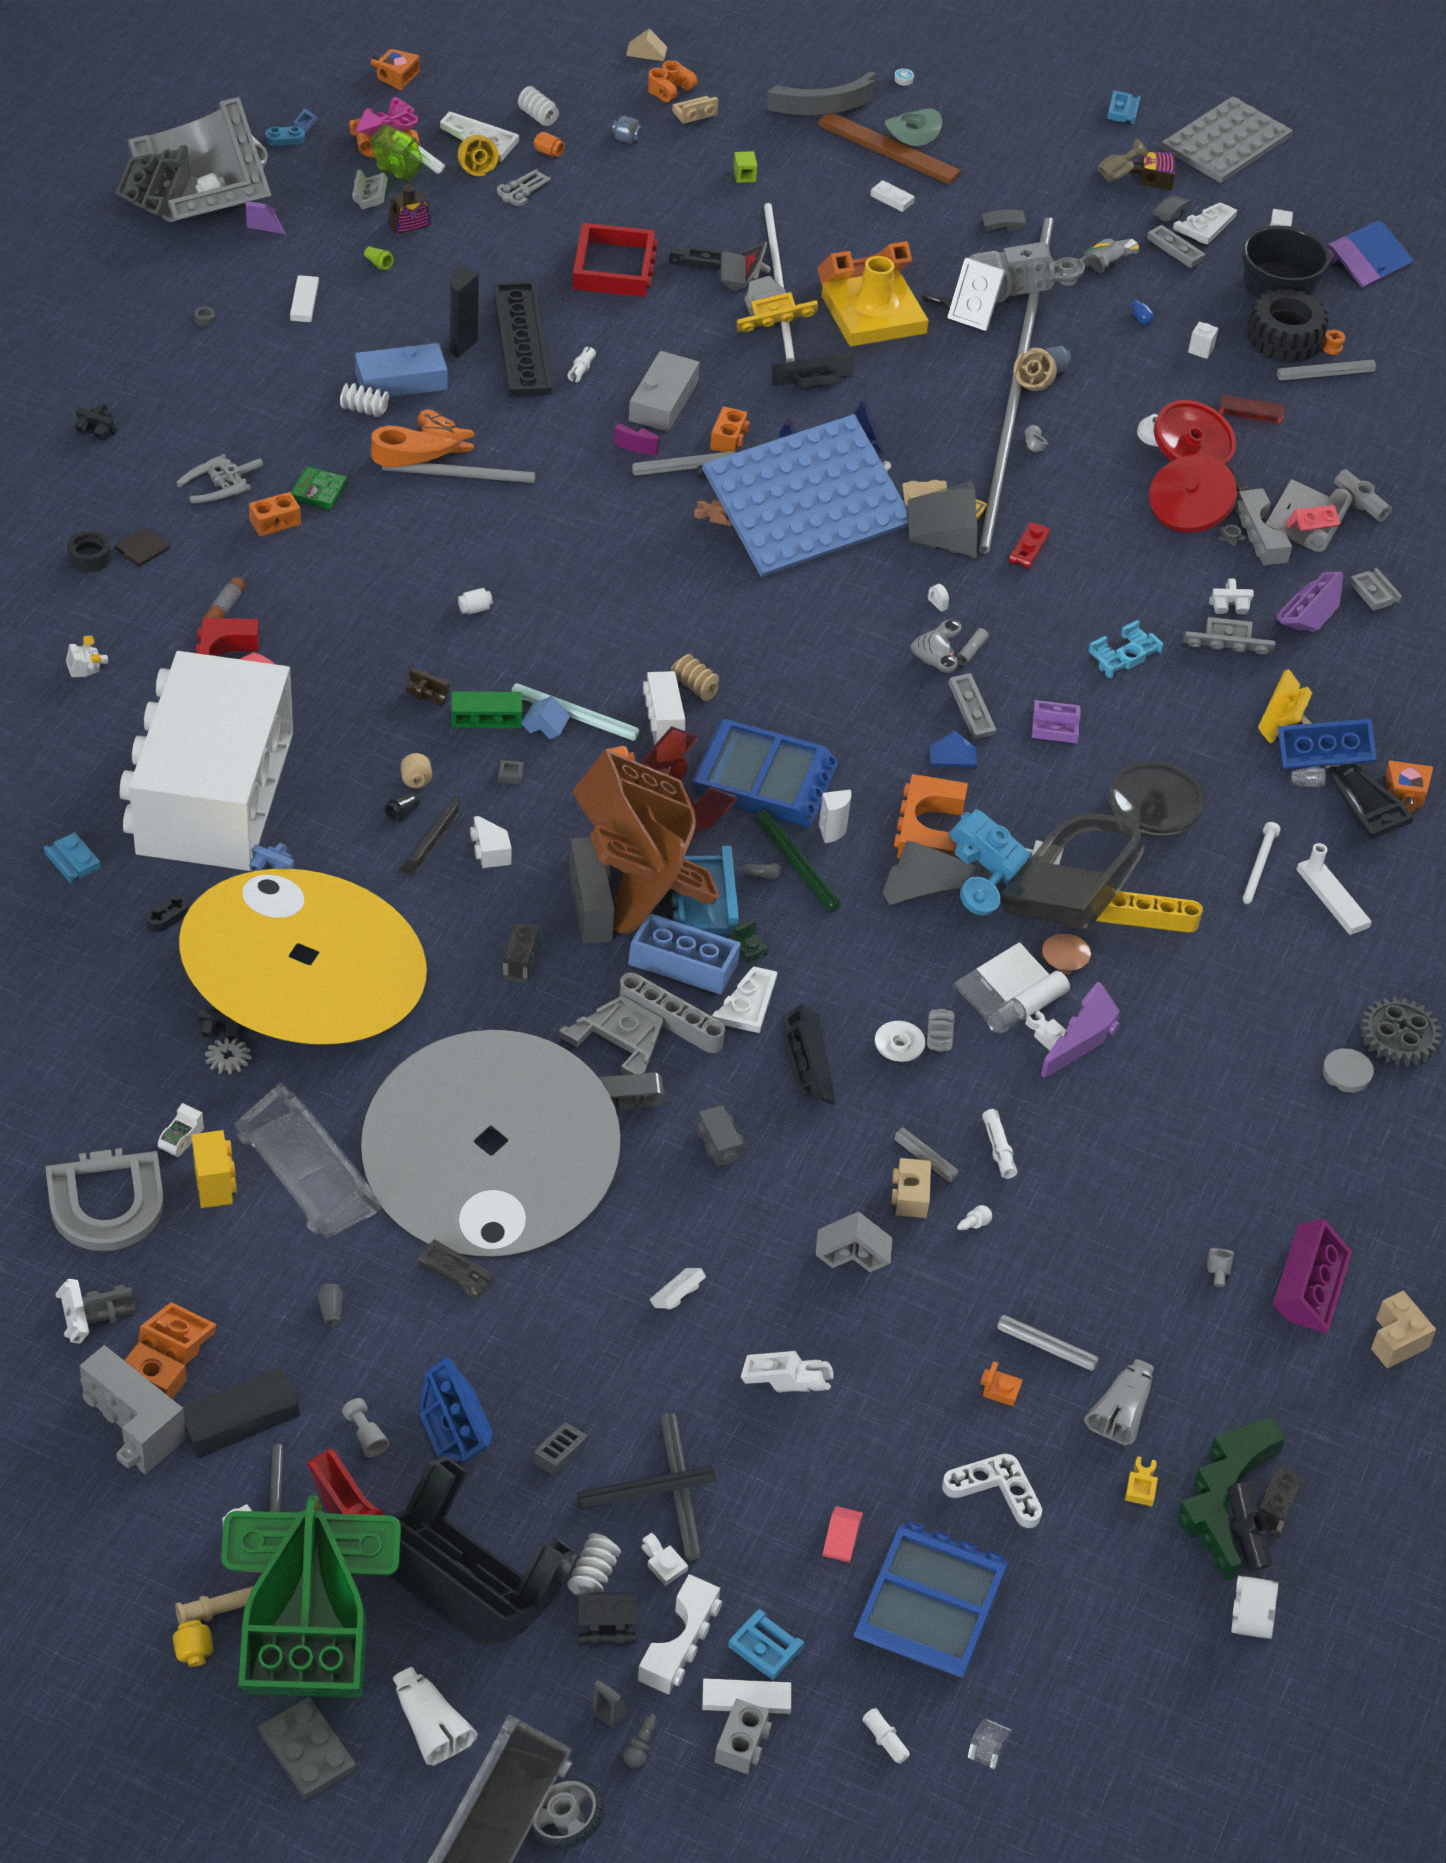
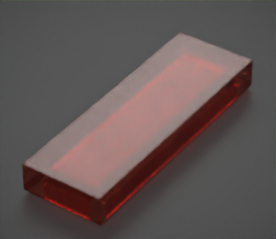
M1222 394L1219 413L1281 424L1284 405Z

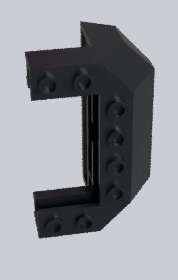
M448 1456L428 1462L406 1510L391 1515L398 1519L401 1526L399 1567L391 1577L479 1644L505 1642L524 1633L556 1599L578 1552L555 1536L550 1545L545 1541L538 1544L522 1576L446 1519L468 1471Z

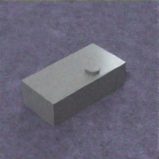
M660 351L630 400L629 421L669 432L698 383L700 362Z

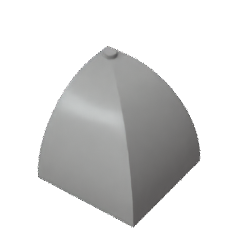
M240 97L221 101L218 111L196 121L167 131L127 141L132 157L149 153L157 155L163 153L165 149L170 151L177 150L181 145H186L188 148L191 176L183 196L168 201L171 213L161 216L166 221L175 222L245 204L246 201L253 202L272 196ZM210 173H215L218 178L223 177L226 186L197 193L195 185H197L198 178Z

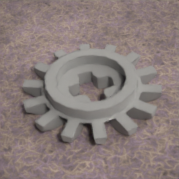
M225 1037V1044L216 1040L215 1044L217 1046H208V1049L211 1051L205 1052V1057L210 1058L205 1060L206 1064L213 1063L210 1069L213 1071L215 1068H218L219 1074H222L223 1071H228V1075H231L232 1070L235 1069L239 1073L242 1071L241 1065L245 1067L249 1065L245 1060H251V1055L246 1054L251 1052L250 1048H243L246 1046L245 1042L237 1044V1038H234L231 1044H229L228 1038ZM228 1051H232L234 1057L224 1059L222 1053L226 1054Z

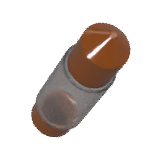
M233 577L224 586L204 618H223L228 614L245 588L242 577Z

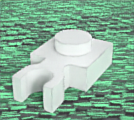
M1038 1010L1035 1013L1036 1020L1028 1016L1025 1024L1035 1030L1034 1037L1050 1051L1061 1035L1064 1037L1066 1030L1054 1019L1047 1022L1045 1016Z

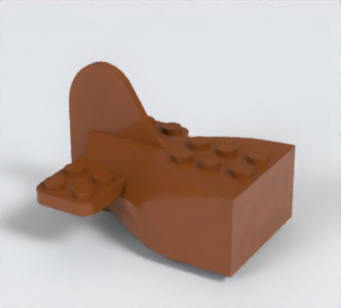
M605 749L574 788L573 793L583 812L595 826L590 833V837L599 861L606 866L611 865L624 872L613 900V930L620 934L633 932L644 922L669 889L675 890L683 896L693 897L703 904H714L720 894L711 873L706 868L684 859L695 831L696 819L694 809L682 781Z

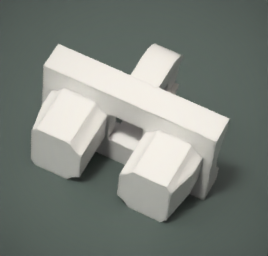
M1229 578L1226 583V589H1213L1209 603L1214 606L1216 614L1227 613L1228 605H1235L1237 614H1247L1254 594L1253 590L1236 589V580Z

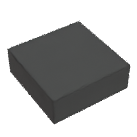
M500 760L498 783L521 785L524 762Z

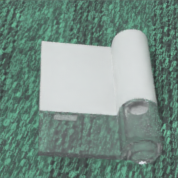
M1020 942L954 982V986L985 1019L991 1030L1000 1034L1022 1022L1028 1016L1033 1015L1036 1011L1044 1008L1070 990L1069 981L1062 972L1054 971L1049 975Z

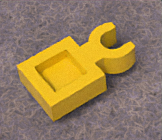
M1137 1457L1134 1465L1135 1472L1130 1471L1125 1501L1153 1506L1158 1477H1153L1156 1469V1460H1152L1151 1466L1145 1468L1141 1465V1457Z

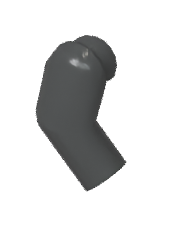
M771 863L770 865L746 864L745 866L746 876L775 880L781 875V867L777 863Z

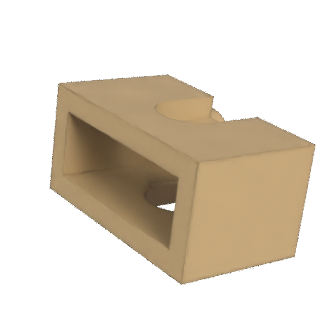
M900 1158L898 1168H893L892 1184H897V1189H892L891 1204L896 1205L895 1215L927 1218L930 1201L931 1161Z

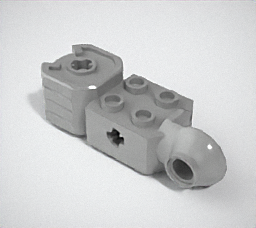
M1045 242L1004 248V252L1000 253L997 251L977 253L969 257L970 259L1005 270L996 303L1003 302L1009 295L1014 296L1050 290L1056 281L1066 286L1073 285L1085 270V264L1077 258L1068 257L1053 261L1049 247Z

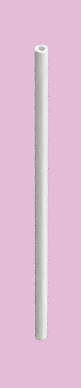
M766 203L764 211L774 279L778 285L784 287L772 205ZM781 321L786 361H795L789 322Z

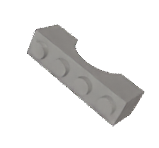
M1264 489L1239 491L1234 510L1241 519L1242 527L1248 533L1249 541L1255 547L1257 557H1260L1263 565L1288 563L1292 545L1286 533L1272 529L1263 522L1267 518L1270 501Z

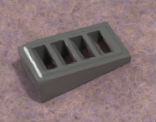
M565 1422L533 1453V1464L556 1477L586 1442L588 1435ZM567 1432L577 1439L574 1441L566 1436L565 1433ZM562 1439V1440H564L565 1442H567V1443L570 1444V1445H569V1446H566L565 1444L561 1443L559 1440ZM554 1446H557L558 1448L563 1450V1452L561 1453L560 1451L555 1449ZM548 1453H552L553 1455L557 1456V1458H553L552 1456L548 1455Z
M599 1680L594 1683L592 1713L611 1728L616 1729L628 1715L626 1705L620 1694Z

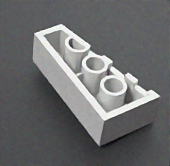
M675 671L647 672V681H643V694L645 695L646 707H648V719H650V728L653 734L656 761L683 760L685 716Z

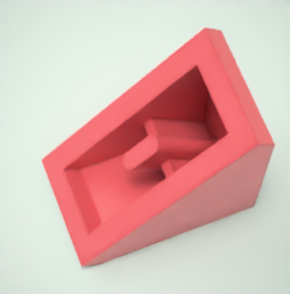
M838 1506L835 1507L831 1516L822 1556L850 1563L863 1516L862 1512Z

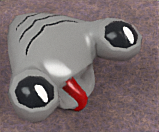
M946 620L936 629L915 639L910 649L924 663L933 665L942 672L951 673L957 668L958 664L948 639L958 635L962 626L956 620Z

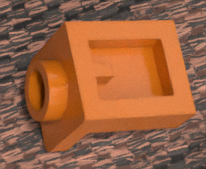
M993 1361L991 1369H985L980 1384L985 1386L983 1397L1014 1407L1023 1380L997 1371L999 1363Z

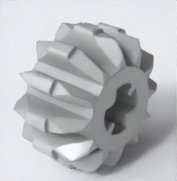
M946 1009L931 1010L929 1013L927 1046L930 1050L950 1051L953 1044L954 1013Z

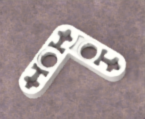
M1001 1454L949 1470L944 1475L942 1489L947 1496L960 1498L999 1486L1019 1525L1025 1528H1033L1039 1524L1042 1515L1041 1505L1018 1460L1014 1456ZM1002 1465H1005L1006 1468H1011L1010 1479H1008L1009 1474L1005 1468L1001 1469ZM976 1471H982L988 1475V1479L980 1481L973 1474ZM954 1480L956 1484L960 1483V1487H956L955 1484H950L951 1481ZM1020 1486L1025 1493L1017 1496L1012 1494L1010 1488ZM1024 1503H1026L1027 1511L1029 1513H1034L1033 1517H1030L1029 1514H1024Z

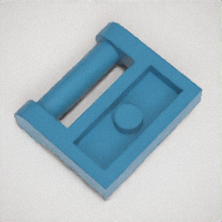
M758 1609L728 1642L730 1649L773 1681L803 1651L806 1645L800 1638L795 1639L769 1620L767 1614L761 1609ZM761 1627L763 1630H765L767 1633H769L771 1636H773L775 1639H777L779 1642L785 1645L787 1649L784 1650L782 1647H780L778 1644H776L774 1641H772L770 1638H768L766 1635H764L756 1628Z

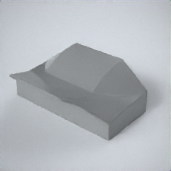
M771 276L750 281L748 292L744 297L749 315L754 314L751 301L786 293L784 287L778 285Z

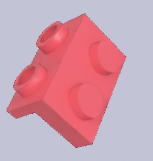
M1335 505L1306 509L1300 508L1294 510L1292 515L1285 521L1288 529L1300 527L1301 531L1337 527L1340 525Z

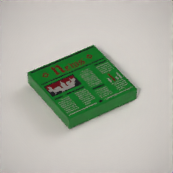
M306 466L293 487L291 494L298 502L332 510L347 484V476Z

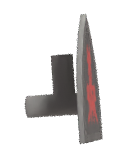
M766 241L740 252V255L746 257V285L749 281L758 279L760 271L768 274L771 270L768 265L761 262L767 245Z

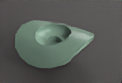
M929 108L885 120V126L902 143L911 146H921L937 137L943 121L938 111Z

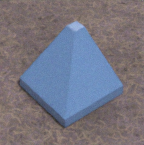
M304 108L294 120L293 125L299 126L307 133L319 118Z

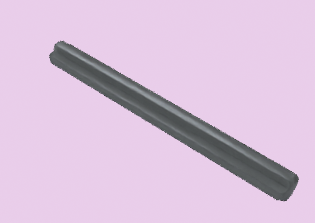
M665 1413L662 1415L661 1422L670 1474L686 1471L677 1416L674 1413ZM689 1487L673 1490L685 1559L687 1561H697L700 1559V1547Z

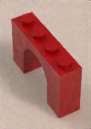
M203 618L202 627H198L197 631L198 641L201 642L196 643V653L219 656L231 651L258 652L259 619Z

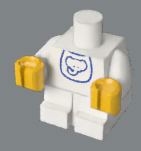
M84 636L83 646L69 644L66 664L71 677H86L99 672L100 664L108 663L107 655H100L97 648L90 646L94 644L93 636Z

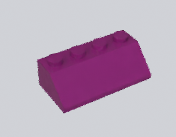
M1324 1218L1298 1224L1273 1305L1287 1321L1326 1333L1330 1329L1352 1251Z

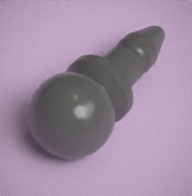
M650 1714L644 1721L637 1740L631 1739V1746L627 1747L623 1753L624 1764L630 1769H639L646 1762V1751L650 1749L646 1743L649 1741L651 1731L655 1727V1714Z

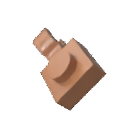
M713 500L712 504L704 501L697 502L694 517L699 519L710 517V522L728 526L732 525L720 501Z

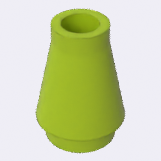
M371 246L365 249L364 256L378 269L388 270L393 265L394 257L390 251Z

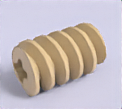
M687 654L673 664L670 671H675L677 681L688 687L696 696H699L703 701H709L716 695L719 688V676L713 674L711 669H706V665L700 664V661L694 659L693 655Z

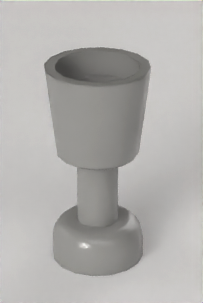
M356 1398L344 1405L342 1414L348 1421H355L359 1427L357 1437L364 1455L369 1458L376 1457L386 1451L390 1442L375 1423H369L366 1419L367 1405L365 1401L361 1398Z

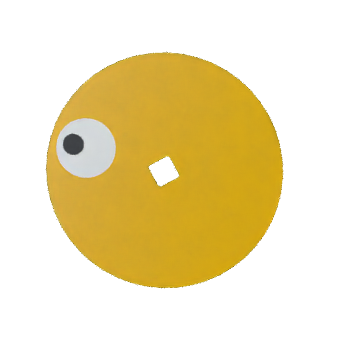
M267 869L231 877L202 894L190 907L181 926L179 949L182 963L187 975L200 994L212 1006L237 1023L256 1032L286 1041L306 1044H340L380 1034L402 1021L412 1011L423 993L426 982L427 967L422 945L414 930L403 916L391 905L367 889L324 873L298 869ZM296 944H302L319 952L312 965H306L289 957Z

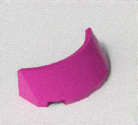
M394 97L389 104L390 108L387 115L383 112H379L376 115L372 112L373 110L366 109L356 131L375 136L388 135L413 128L418 121V116L414 115L415 110L413 107Z

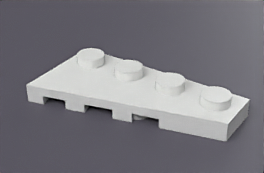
M450 111L440 121L441 129L462 141L471 135H483L491 139L498 149V161L500 162L519 142L518 134Z

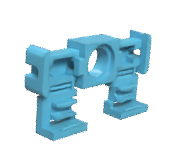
M1137 620L1122 628L1121 636L1124 639L1128 638L1130 643L1117 649L1116 653L1114 650L1111 651V647L1108 648V638L1106 636L1090 643L1089 652L1099 661L1098 668L1101 671L1105 670V675L1112 678L1113 672L1125 667L1129 670L1145 662L1146 656L1156 651L1161 654L1163 643L1154 634L1150 633L1149 636L1139 628L1140 621ZM1131 653L1134 654L1136 657L1130 658L1127 657L1125 654Z

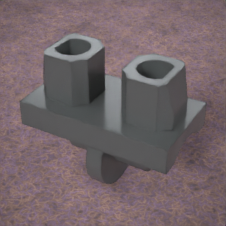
M123 1284L114 1286L110 1292L101 1294L97 1291L87 1292L86 1296L82 1298L87 1324L110 1320V1324H115L116 1318L136 1313L132 1288H126Z

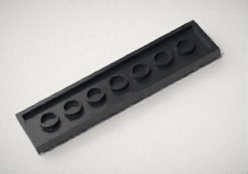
M535 281L494 282L493 289L509 396L552 394Z

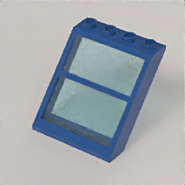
M721 719L691 783L706 800L756 814L758 811L766 809L774 819L808 828L812 826L822 802L823 793H826L838 762L825 746L728 719Z
M908 1521L907 1524L902 1523L896 1532L853 1637L963 1678L971 1663L1009 1562L1003 1560L1004 1556L997 1552L988 1551L986 1554L978 1551L977 1546L970 1542L961 1541L959 1544L951 1541V1536L939 1531H935L934 1534L923 1530L924 1526L912 1521Z

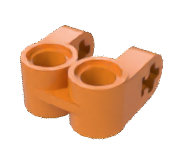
M666 61L663 63L662 68H653L649 71L648 92L664 102H670L677 97L676 87L679 86L685 91H690L698 85L696 75L676 61Z

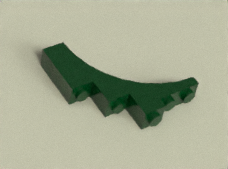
M1273 1417L1214 1436L1210 1448V1457L1213 1463L1198 1468L1193 1482L1197 1496L1183 1500L1177 1514L1180 1527L1186 1530L1190 1538L1200 1535L1204 1548L1209 1549L1216 1569L1222 1572L1226 1581L1236 1578L1241 1566V1560L1233 1545L1228 1525V1505L1230 1500L1227 1488L1228 1486L1238 1484L1250 1470L1261 1462L1281 1453L1285 1437Z

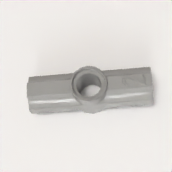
M1347 469L1340 471L1339 475L1335 477L1334 483L1352 495V505L1356 509L1366 510L1380 522L1386 520L1388 515L1391 514L1392 507L1374 493L1375 487L1372 483L1360 481Z

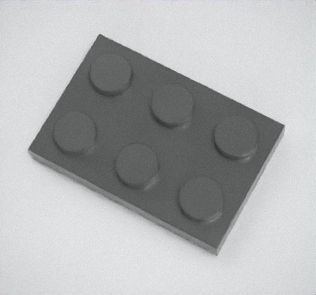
M310 1697L258 1726L259 1734L304 1800L357 1770L355 1761Z

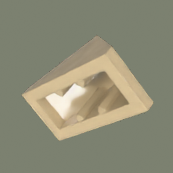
M649 28L630 41L626 56L664 61L667 46Z

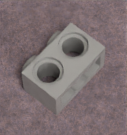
M736 1698L717 1745L714 1763L748 1774L751 1765L758 1764L763 1749L759 1747L762 1739L767 1740L772 1727V1723L768 1722L769 1710ZM750 1722L756 1726L748 1727L744 1723ZM741 1747L746 1751L737 1752L734 1748Z

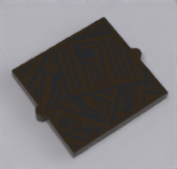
M145 527L117 543L115 548L125 555V559H130L140 567L168 551L170 546L160 539L159 535H155Z

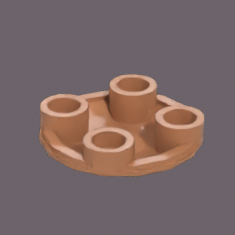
M1065 933L1049 937L1044 942L1041 955L1043 959L1058 969V971L1064 975H1069L1072 971L1083 968L1089 962L1091 952L1084 940L1075 935Z

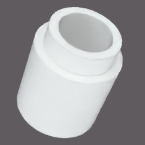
M485 588L465 592L462 596H458V604L462 614L468 613V615L486 611L493 604L490 591L486 592Z

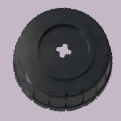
M1280 225L1259 228L1255 232L1250 233L1243 243L1242 259L1245 286L1255 298L1265 294L1267 291H1275L1276 289H1293V291H1302L1306 295L1312 296L1321 278L1327 271L1330 262L1329 250H1327L1326 245L1318 237L1299 228Z

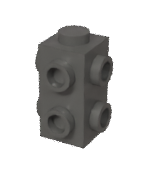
M723 1105L700 1111L695 1128L698 1137L703 1138L708 1157L713 1158L716 1166L732 1164L741 1160L742 1148L745 1147L741 1133L737 1134L732 1115L727 1114Z

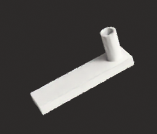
M1321 843L1315 844L1310 859L1298 863L1297 871L1349 935L1370 928L1372 921L1324 864L1327 847Z

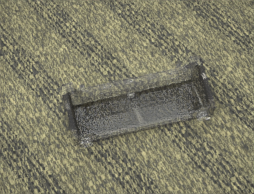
M509 1714L427 1863H512L557 1777H565L572 1763L567 1759L572 1749Z

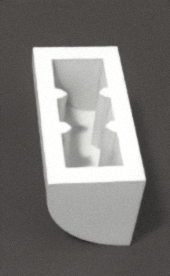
M851 790L823 793L819 828L824 843L836 841L846 833Z

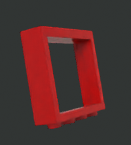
M582 223L573 269L572 289L646 297L647 288H651L658 247V239H655V230ZM589 242L646 248L641 276L584 270Z

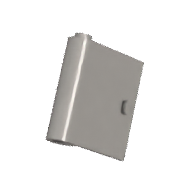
M1291 479L1268 518L1266 525L1272 529L1284 531L1288 539L1316 552H1322L1327 548L1338 526L1301 531L1300 527L1288 529L1285 521L1292 515L1294 510L1300 508L1306 509L1335 505L1339 521L1341 522L1352 503V495L1345 489H1336L1329 497Z

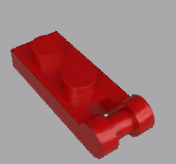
M1030 522L1016 548L1012 551L1009 563L1015 565L1019 563L1023 565V568L1030 570L1048 539L1051 528Z

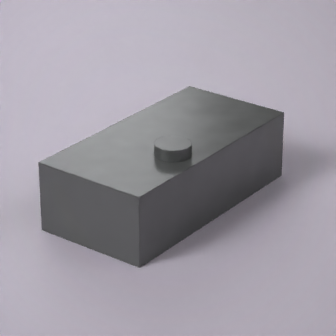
M591 837L570 838L569 874L583 944L610 942L613 936L614 906L608 878H610V866H606L599 861Z

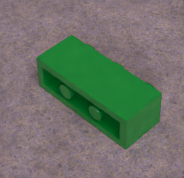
M452 691V728H522V692Z

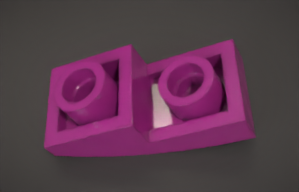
M620 423L615 427V445L641 454L657 455L659 453L660 437L644 428L636 432Z

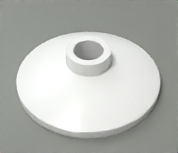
M892 1021L878 1029L875 1036V1045L878 1051L886 1058L905 1062L921 1055L925 1048V1037L918 1027L909 1022Z

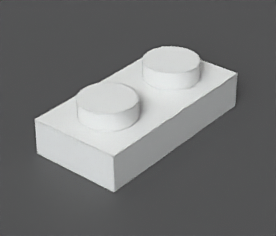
M883 180L871 189L870 195L902 212L910 207L915 199V196Z
M701 1268L684 1269L650 1298L654 1308L672 1309L681 1303L680 1299L686 1294L695 1291L699 1287V1283L706 1278Z

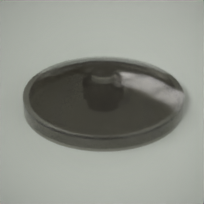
M1147 761L1129 765L1117 773L1111 783L1109 803L1116 817L1129 828L1151 836H1173L1191 829L1198 822L1204 806V795L1198 782L1184 770L1163 762Z

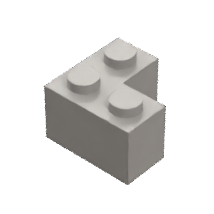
M859 1211L818 1229L816 1256L832 1268L854 1260L867 1271L872 1272L891 1263L892 1237Z

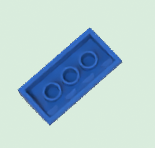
M1372 719L1278 726V742L1283 769L1377 762Z

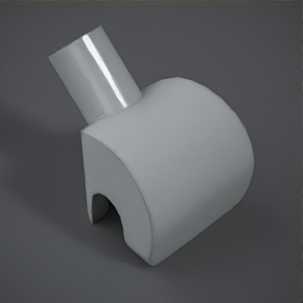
M1216 1248L1209 1250L1207 1268L1208 1272L1215 1273L1214 1286H1225V1275H1230L1233 1251Z

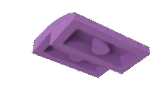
M1035 700L1031 738L1078 743L1080 706Z

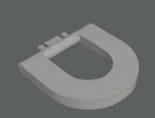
M122 1148L115 1149V1156H112L111 1150L90 1152L91 1159H86V1153L79 1154L80 1161L45 1166L51 1216L59 1233L79 1247L96 1251L122 1249L145 1238L158 1224L164 1207L157 1151L122 1155ZM130 1168L135 1199L129 1211L115 1219L98 1220L89 1217L81 1210L78 1203L76 1175Z

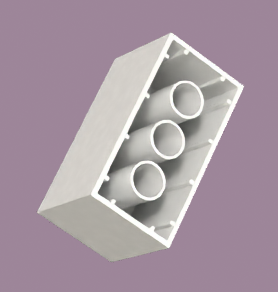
M177 651L171 669L161 668L159 670L156 682V695L160 697L159 703L148 702L144 716V728L148 731L147 737L136 736L132 750V763L137 765L135 771L125 770L122 774L120 798L130 800L131 803L125 809L123 831L124 833L134 834L135 853L137 855L250 871L249 864L253 858L252 848L255 844L259 845L293 736L290 667Z

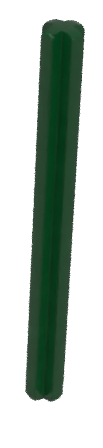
M768 810L758 811L756 817L758 822L829 911L838 909L840 907L839 899Z

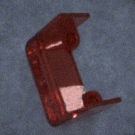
M671 726L642 759L640 764L681 780L688 771V761L684 754L696 742L698 737L695 734ZM710 787L695 804L686 791L695 813L696 825L694 832L714 826L738 799L736 795Z

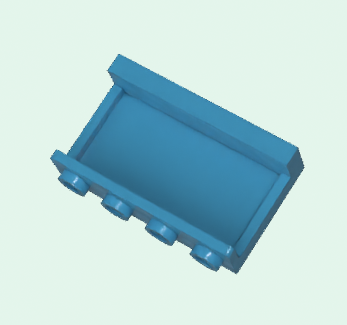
M722 846L721 856H685L684 859L706 868L711 873L720 896L711 905L708 903L703 904L690 896H683L677 891L672 892L671 904L672 907H676V911H673V921L715 935L737 934L739 916L731 846Z

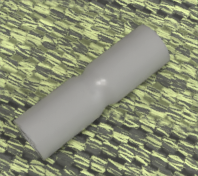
M979 628L958 653L956 658L960 665H967L977 650L988 639L989 634L985 629Z

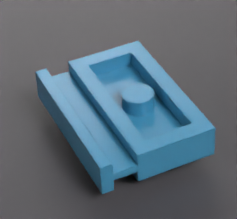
M1113 91L1107 119L1117 122H1126L1128 120L1132 121L1131 124H1134L1141 96L1135 98L1132 97V94Z
M75 832L55 841L51 847H44L46 856L69 883H72L73 879L77 877L82 878L101 869V863Z

